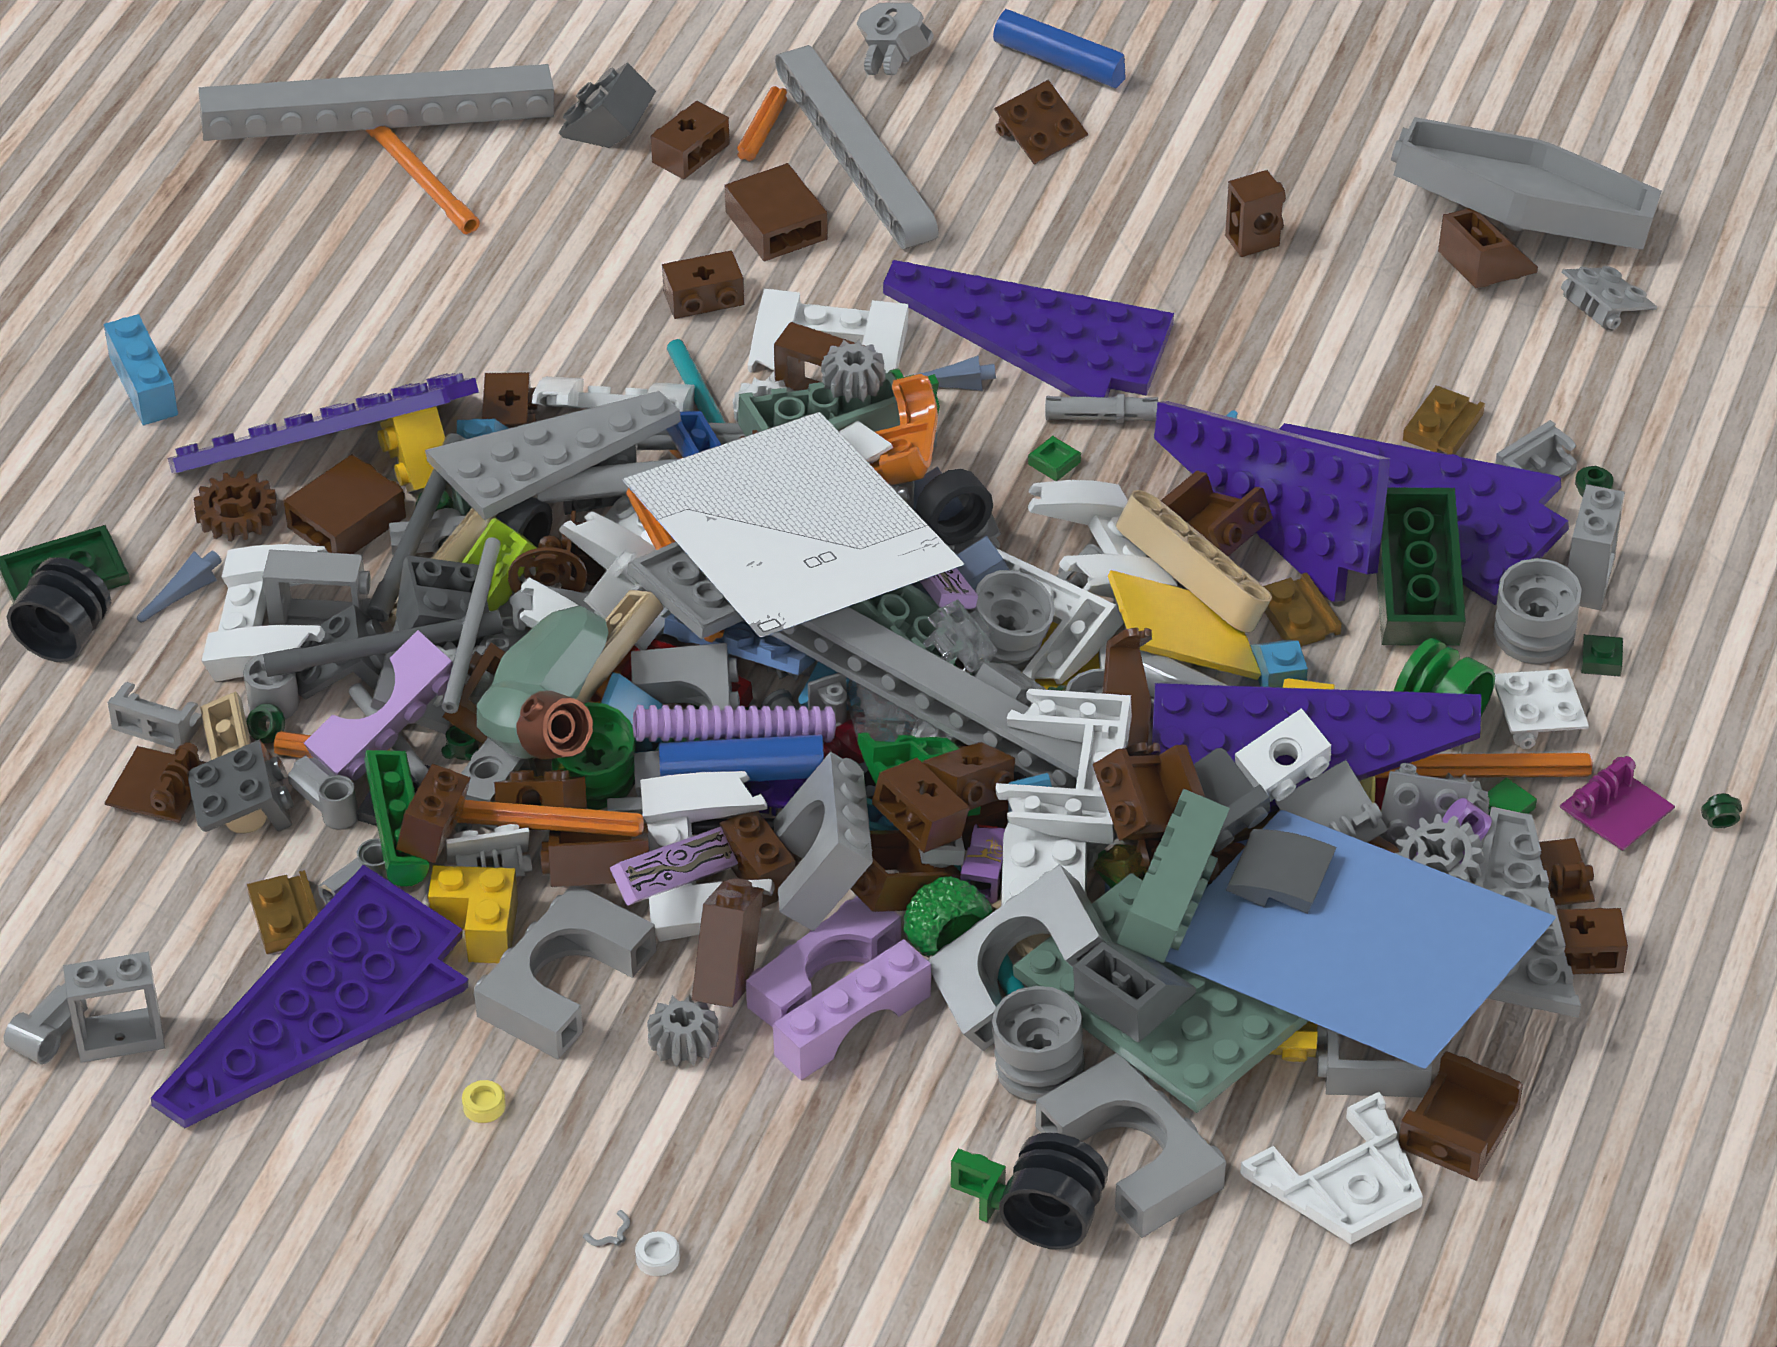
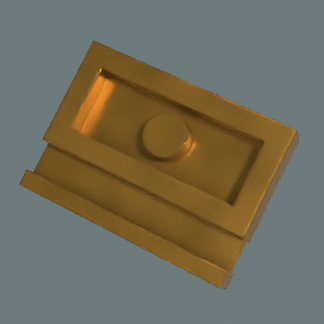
M1435 385L1404 428L1403 441L1432 452L1441 450L1446 452L1447 455L1456 454L1483 416L1485 403L1480 401L1478 405L1469 402L1470 397Z
M1303 573L1300 579L1294 581L1290 577L1264 586L1272 596L1265 614L1283 641L1297 640L1300 643V647L1324 640L1327 634L1334 633L1335 636L1341 634L1342 623L1308 573Z
M305 870L299 871L300 876L288 878L286 874L247 884L248 895L266 954L286 950L318 915Z

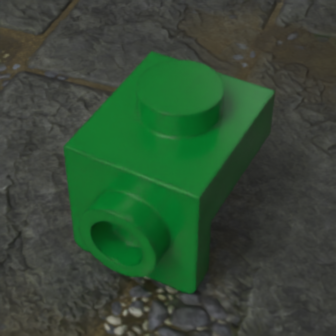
M958 1148L951 1160V1188L979 1198V1220L988 1223L996 1209L999 1210V1202L1006 1187V1166L993 1162L981 1154H972Z

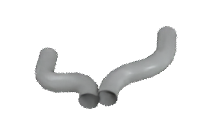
M622 1210L617 1212V1215L624 1222L617 1231V1238L608 1236L596 1240L588 1233H585L583 1238L593 1246H603L607 1243H614L618 1246L626 1240L623 1233L629 1228L630 1219Z

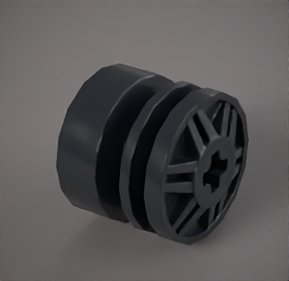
M63 557L49 558L37 568L35 575L30 578L27 587L20 592L9 608L6 617L10 631L16 640L28 651L53 662H69L78 657L89 641L92 631L97 629L101 620L108 613L112 602L110 592L103 580L90 568L77 561Z
M1039 1133L1031 1136L1020 1149L1018 1160L1013 1167V1175L1008 1180L999 1202V1214L1004 1224L1015 1235L1033 1245L1047 1249H1069L1078 1246L1087 1236L1092 1223L1095 1206L1100 1201L1102 1190L1105 1188L1108 1180V1167L1103 1157L1097 1151L1075 1137L1060 1133Z

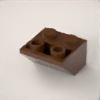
M1468 208L1443 214L1438 252L1475 288L1487 287L1491 284L1511 279H1519L1538 272V266L1481 213Z

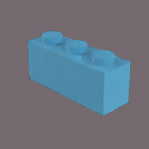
M137 314L105 323L104 330L109 358L142 425L177 416L178 409L173 381L140 315Z

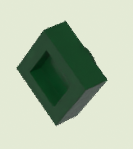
M1584 634L1581 673L1621 677L1623 638Z

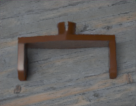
M1139 628L1123 630L1108 640L1106 645L1102 694L1131 695L1132 717L1128 746L1125 748L1129 756H1151L1161 753L1159 743H1153V745L1148 746L1151 697L1140 647L1152 640V630L1149 628H1144L1143 631H1139Z

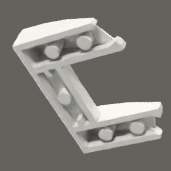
M764 289L751 344L748 372L752 373L755 371L758 363L774 370V343L787 325L793 322L855 343L860 340L861 344L865 346L873 344L876 352L882 353L884 369L888 373L889 370L899 366L908 329V304L872 300L870 311L802 304L800 303V292ZM774 371L770 375L772 382H775Z
M547 376L538 382L532 399L533 404L542 406L589 409L660 391L680 412L693 411L695 385L654 383L649 390L625 388V395L610 394L611 387L588 386V393H584L583 378Z
M1062 480L1033 483L1029 493L1039 496L1041 499L1033 498L1028 505L1030 513L1088 525L1104 553L1064 556L1060 561L1059 565L1065 572L1074 571L1089 576L1087 578L1088 583L1083 588L1084 590L1092 594L1116 599L1108 579L1110 570L1177 587L1173 577L1151 558H1147L1142 550L1117 529L1116 523L1128 502L1119 484L1092 480Z
M593 511L585 516L587 522L576 526L570 520L565 522L559 529L562 534L606 570H608L622 551L627 550L631 554L636 552L638 554L637 557L640 558L656 550L654 545L629 529ZM530 577L521 585V592L533 596L532 610H524L520 613V619L531 628L535 627L552 612L578 606L573 601Z
M277 544L228 550L222 573V579L227 585L228 591L219 629L216 632L208 633L202 657V663L215 682L243 677L245 665L252 658L260 654L300 648L304 642H321L323 640L325 632L321 626H262L266 609L262 576L269 549L328 553L324 546ZM289 583V584H290V587H292V586L301 585L302 583Z
M997 549L1009 570L1028 574L1045 586L1052 596L1055 607L1052 621L1059 624L1022 673L1034 681L1035 679H1054L1056 684H1062L1087 664L1099 652L1100 648L1110 640L1124 623L1116 604Z
M1028 689L1026 692L1027 699L1033 704L1025 714L1011 710L1007 715V726L1053 738L1082 742L1076 789L996 783L998 799L1008 800L1012 812L1007 813L1009 823L1052 836L1114 845L1116 830L1092 764L1116 749L1127 748L1132 717L1131 695Z
M745 771L699 772L640 780L643 818L648 826L649 852L692 837V822L767 809V803L761 794L752 797L743 783L750 779ZM771 879L748 880L752 882L753 887L764 888L763 894L772 896L774 883ZM696 881L650 897V921L655 924V935L661 942L699 935L703 903L722 882L696 884Z

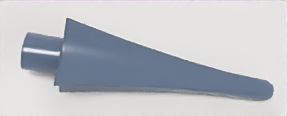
M978 355L949 366L920 373L925 376L935 374L939 382L938 387L983 391L982 380L996 379L995 365L980 366Z
M212 550L201 558L193 551L164 589L138 614L137 620L144 622L179 599L217 581L212 570L222 562L220 556Z

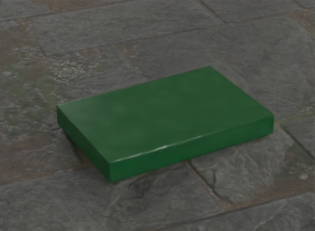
M106 525L0 556V576L12 603L20 592L27 587L30 578L35 575L40 564L49 558L63 557L83 564L103 580L108 590L130 584L129 573Z

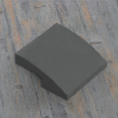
M1253 829L1226 891L1262 907H1265L1270 897L1308 914L1337 847L1295 833Z

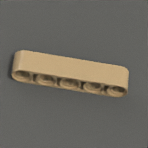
M1133 491L1116 523L1120 533L1232 627L1243 632H1253L1271 601L1272 596L1270 592L1157 497L1145 491Z

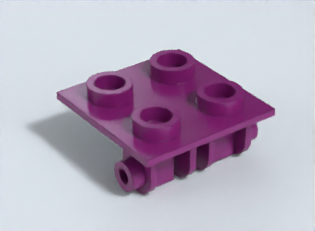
M1625 756L1614 759L1611 765L1599 771L1582 788H1578L1571 797L1560 805V808L1623 851L1675 809V805L1633 778L1636 764L1631 757Z

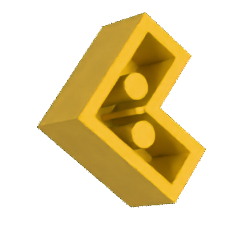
M436 406L392 417L380 422L382 430H378L377 434L383 452H389L390 459L397 457L399 463L394 465L396 477L400 486H406L407 493L425 488L434 469L427 462L425 450L442 446L445 440Z
M433 865L428 893L429 908L465 930L468 962L499 963L504 952L512 948L518 907L515 868Z

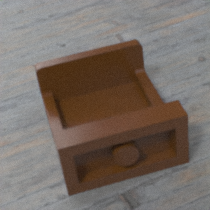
M1195 471L1161 500L1226 556L1231 555L1273 519L1263 488H1253L1242 499L1213 492L1208 474L1200 471Z
M1175 745L1160 755L1129 756L1125 748H1120L1092 764L1119 841L1162 838L1183 789L1205 797L1187 745Z
M1445 1051L1440 1059L1439 1072L1415 1112L1408 1109L1401 1120L1398 1142L1400 1148L1477 1181L1519 1111L1523 1088L1522 1082L1513 1079L1505 1073H1499L1477 1064L1467 1057Z

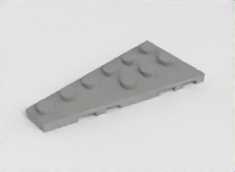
M660 391L426 449L425 453L427 462L486 520L681 422L680 410Z
M1491 807L1490 817L1492 822L1485 835L1482 849L1485 862L1479 864L1482 875L1481 877H1476L1475 885L1556 916V919L1487 999L1579 1018L1581 1004L1579 996L1575 995L1573 988L1574 977L1571 966L1567 964L1564 952L1566 945L1555 902L1550 897L1548 890L1549 879L1547 871L1543 870L1540 858L1541 848L1533 816Z

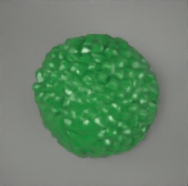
M952 876L940 877L934 882L921 887L916 895L912 897L910 903L907 904V910L904 914V932L920 954L927 957L934 956L943 946L952 943L971 929L975 923L989 916L992 913V907L985 895L977 891L975 885H970L968 882Z

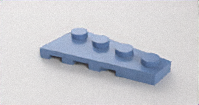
M673 614L665 618L664 634L677 637L681 642L699 645L727 643L729 654L799 675L816 661L814 658L771 634L759 637L746 621H741L723 629L724 634L722 638H716L713 642H707L705 639H700Z

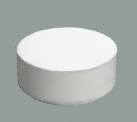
M659 1231L648 1233L641 1237L636 1244L637 1266L647 1275H667L674 1271L679 1264V1244L668 1233Z

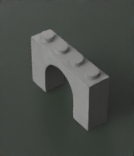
M727 643L631 651L632 683L660 703H689L699 707L705 705L709 710L714 705H718L720 710H724L725 706H731L733 710H736L740 706L738 691L732 692L731 682L739 681L737 658H729ZM659 751L634 753L637 797H641L640 780L660 777Z
M832 752L826 756L773 820L774 833L786 849L803 859L778 888L780 913L812 931H815L873 862L864 771L853 760L849 758L842 759Z
M1060 864L1051 871L1044 873L1036 882L1018 895L1008 899L1003 906L985 919L975 923L971 929L952 943L943 946L938 953L927 960L931 963V973L963 1035L983 1051L994 1044L992 1018L995 1007L1002 1000L997 984L998 972L1004 957L1014 945L1031 935L1051 934L1063 958L1073 967L1102 941L1112 942L1080 882Z
M570 886L563 895H558L552 901L549 910L538 922L534 921L530 924L524 937L513 948H509L504 952L496 967L488 975H483L478 980L474 988L477 1017L559 1060L583 1033L581 1005L543 986L535 978L537 973L546 964L555 959L580 955L594 958L633 978L656 952L655 924L581 886Z
M1117 1053L1036 1100L1035 1127L1041 1133H1060L1075 1137L1083 1142L1105 1129L1128 1127L1140 1130L1158 1142L1163 1151L1154 1161L1116 1183L1115 1210L1141 1238L1224 1189L1226 1160L1222 1152L1216 1146H1210L1198 1134L1193 1122L1188 1118H1183L1171 1106L1169 1099L1162 1091H1156L1145 1080L1140 1070L1129 1064L1128 1061Z

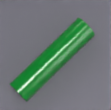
M366 750L364 762L387 878L392 884L397 886H413L426 877L430 864L427 860L396 849L404 813L415 795L406 751Z

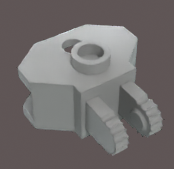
M910 2L878 3L860 14L857 26L869 46L864 61V70L867 75L878 74L882 63L886 75H895L902 62H909L911 56L930 46L934 35L922 22L924 19L922 13ZM891 12H897L894 17L889 15Z

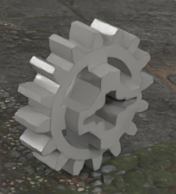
M1436 814L1434 823L1428 824L1424 818H1420L1419 829L1415 830L1407 826L1405 830L1408 839H1397L1395 842L1399 850L1395 854L1471 883L1470 876L1481 877L1482 875L1479 864L1485 862V857L1481 849L1483 846L1478 834H1474L1469 823L1460 826L1457 816H1452L1448 823H1444L1441 815Z

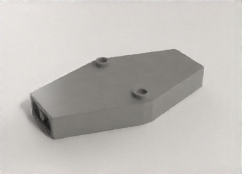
M1414 117L1409 129L1402 128L1391 157V161L1397 163L1394 176L1500 221L1508 229L1515 231L1527 229L1641 250L1644 248L1662 190L1549 142Z

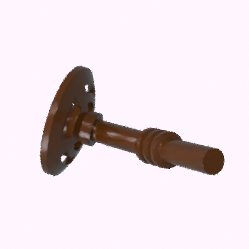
M552 535L541 539L538 548L518 556L512 562L508 571V583L514 593L521 590V585L523 584L518 576L520 567H524L525 579L530 577L544 586H553L560 583L563 586L562 589L582 592L587 582V571L584 563L573 553L563 550L560 538ZM569 562H572L577 570L575 578L571 577ZM559 564L564 566V572L559 571ZM531 567H535L536 574L534 576L530 572Z

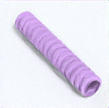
M637 705L633 714V734L637 742H642L644 738H648L650 742H655L657 738H661L663 742H668L669 738H674L675 742H680L682 738H686L687 741H694L695 738L705 741L707 738L712 740L724 738L725 740L732 738L823 735L824 741L830 743L835 736L836 730L835 712L831 706H826L824 710H820L818 706H813L811 710H808L806 706H801L799 710H795L794 706H788L787 710H783L781 706H776L774 710H770L769 706H763L762 710H758L756 706H750L749 710H745L744 706H738L736 710H733L731 706H725L724 710H720L718 705H714L709 710L705 705H701L699 709H695L693 705H688L686 709H682L680 705H676L674 709H669L668 705H663L661 709H657L655 705H650L649 709H644L643 705Z

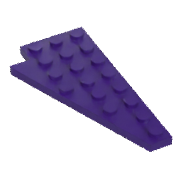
M1284 423L1278 429L1390 458L1387 487L1455 488L1463 585L1494 605L1497 604L1500 579L1506 570L1522 560L1541 559L1569 530L1567 519L1544 506L1562 487L1561 478L1556 475Z
M1155 683L1152 745L1153 743H1159L1161 753L1175 745H1187L1193 764L1217 748L1226 750L1235 762V753L1301 708L1331 744V761H1329V766L1325 771L1346 760L1358 781L1398 768L1402 763H1412L1480 738L1481 694ZM1281 755L1275 759L1278 764L1284 766L1291 765L1296 761L1289 755ZM1307 776L1296 784V788L1312 779ZM1275 799L1270 802L1268 814L1280 810Z
M362 865L151 1096V1106L183 1128H187L464 992L468 988L469 979L442 961L462 939L463 929L373 870Z

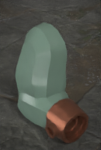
M580 605L552 612L543 618L524 637L511 646L501 658L492 685L477 703V728L505 752L520 758L553 759L570 757L582 752L592 735L593 720L589 709L581 701L577 700V697L588 674L605 647L609 633L605 619Z

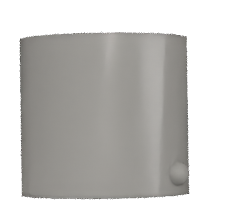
M263 654L252 658L245 665L243 675L250 712L261 704H273L280 708L285 719H287L298 710L300 701L295 672L267 677Z

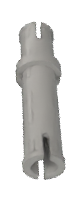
M1117 394V397L1046 396L1045 417L1046 420H1116L1117 424H1124L1125 420L1156 421L1158 397L1134 398L1125 397V394Z

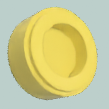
M489 1080L471 1083L462 1094L463 1112L467 1118L477 1123H488L498 1119L504 1113L506 1107L505 1094L502 1087Z

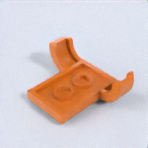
M922 374L893 380L892 390L898 405L900 426L875 431L876 434L890 442L893 448L883 453L880 459L869 464L891 485H899L922 479L931 465L938 413L928 376Z

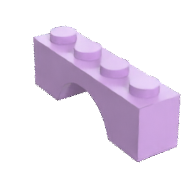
M419 630L390 657L395 672V686L390 699L379 711L361 719H344L331 715L304 742L311 756L319 760L335 775L346 776L353 781L359 779L366 772L364 762L366 750H388L398 738V733L408 723L413 724L418 721L425 713L426 705L436 695L440 696L446 692L453 662Z
M857 896L852 900L845 901L838 911L821 922L815 931L810 930L808 934L795 944L786 946L766 966L757 968L746 980L747 1008L773 1028L775 1021L812 998L810 979L820 969L842 961L866 964L900 942L901 916L895 911L872 912Z
M903 939L773 1023L774 1056L797 1078L803 1080L834 1059L844 1037L866 1016L879 1010L889 1009L900 1017L931 996V963Z

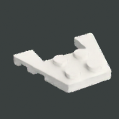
M1380 1092L1347 1108L1346 1119L1366 1142L1310 1172L1299 1176L1274 1146L1241 1162L1240 1173L1244 1178L1349 1244L1364 1238L1422 1206L1423 1195L1406 1153H1402L1397 1140L1396 1128L1393 1121L1388 1118L1385 1110L1386 1103Z

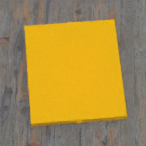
M1110 570L1108 579L1126 629L1139 628V631H1143L1144 628H1149L1152 630V640L1141 646V651L1256 680L1259 679L1261 672L1245 632L1232 627L1189 590Z

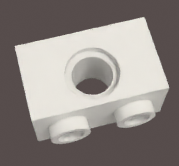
M1301 708L1235 753V763L1254 788L1259 784L1270 796V802L1274 799L1281 801L1288 797L1295 790L1296 784L1307 776L1310 779L1315 778L1327 769L1329 761H1331V744ZM1281 755H1289L1296 761L1291 765L1284 766L1278 764L1275 759Z

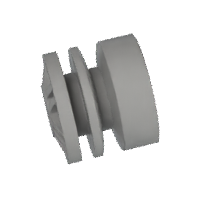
M1535 558L1522 560L1510 566L1502 575L1498 590L1493 633L1497 645L1507 655L1526 663H1549L1565 656L1574 645L1582 589L1578 578L1568 567L1553 560Z
M999 570L986 575L977 584L975 589L978 595L976 607L967 609L963 618L976 628L962 649V652L969 662L979 669L983 662L1009 663L1023 672L1040 650L1042 640L1045 638L1052 623L1055 607L1052 596L1045 586L1032 576L1015 570Z
M1032 986L1012 992L1005 996L995 1007L992 1018V1031L995 1044L996 1071L999 1082L1009 1093L1024 1100L1036 1101L1038 1098L1084 1072L1085 1057L1082 1042V1016L1078 1004L1067 993L1053 987Z

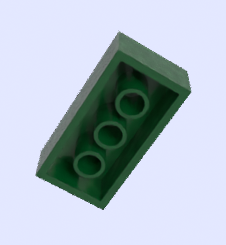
M1387 487L1378 573L1376 574L1381 645H1421L1424 641L1433 638L1443 642L1445 646H1460L1466 618L1455 488Z

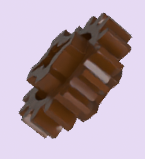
M239 471L237 476L232 478L227 472L223 473V480L220 481L210 478V487L200 486L198 488L200 496H196L193 499L196 523H201L202 531L206 533L212 530L214 539H218L223 534L227 535L228 542H232L235 535H241L244 540H248V533L252 531L261 535L263 533L262 525L272 526V516H277L278 514L275 489H270L268 480L259 482L258 474L255 473L249 478H244L243 471Z

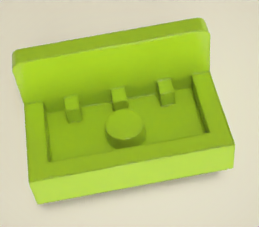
M493 518L462 562L479 565L486 539L492 537L500 541L501 546L487 596L489 611L498 610L512 595V590L508 583V571L512 562L521 554L537 548L523 535L500 520ZM520 567L518 570L519 578L524 574V567Z

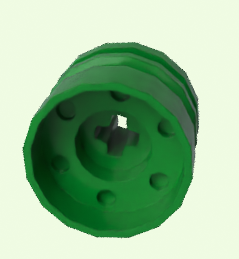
M1430 638L1424 641L1412 653L1397 679L1394 691L1481 694L1482 717L1490 701L1496 676L1494 670L1470 657H1464L1460 660L1458 650L1446 647L1443 642Z
M588 702L584 703V705L589 709L593 723L592 735L585 749L574 756L553 758L551 766L552 770H568L569 777H585L587 809L600 810L607 808V799L627 797L635 785V737L630 720L620 710L604 703Z

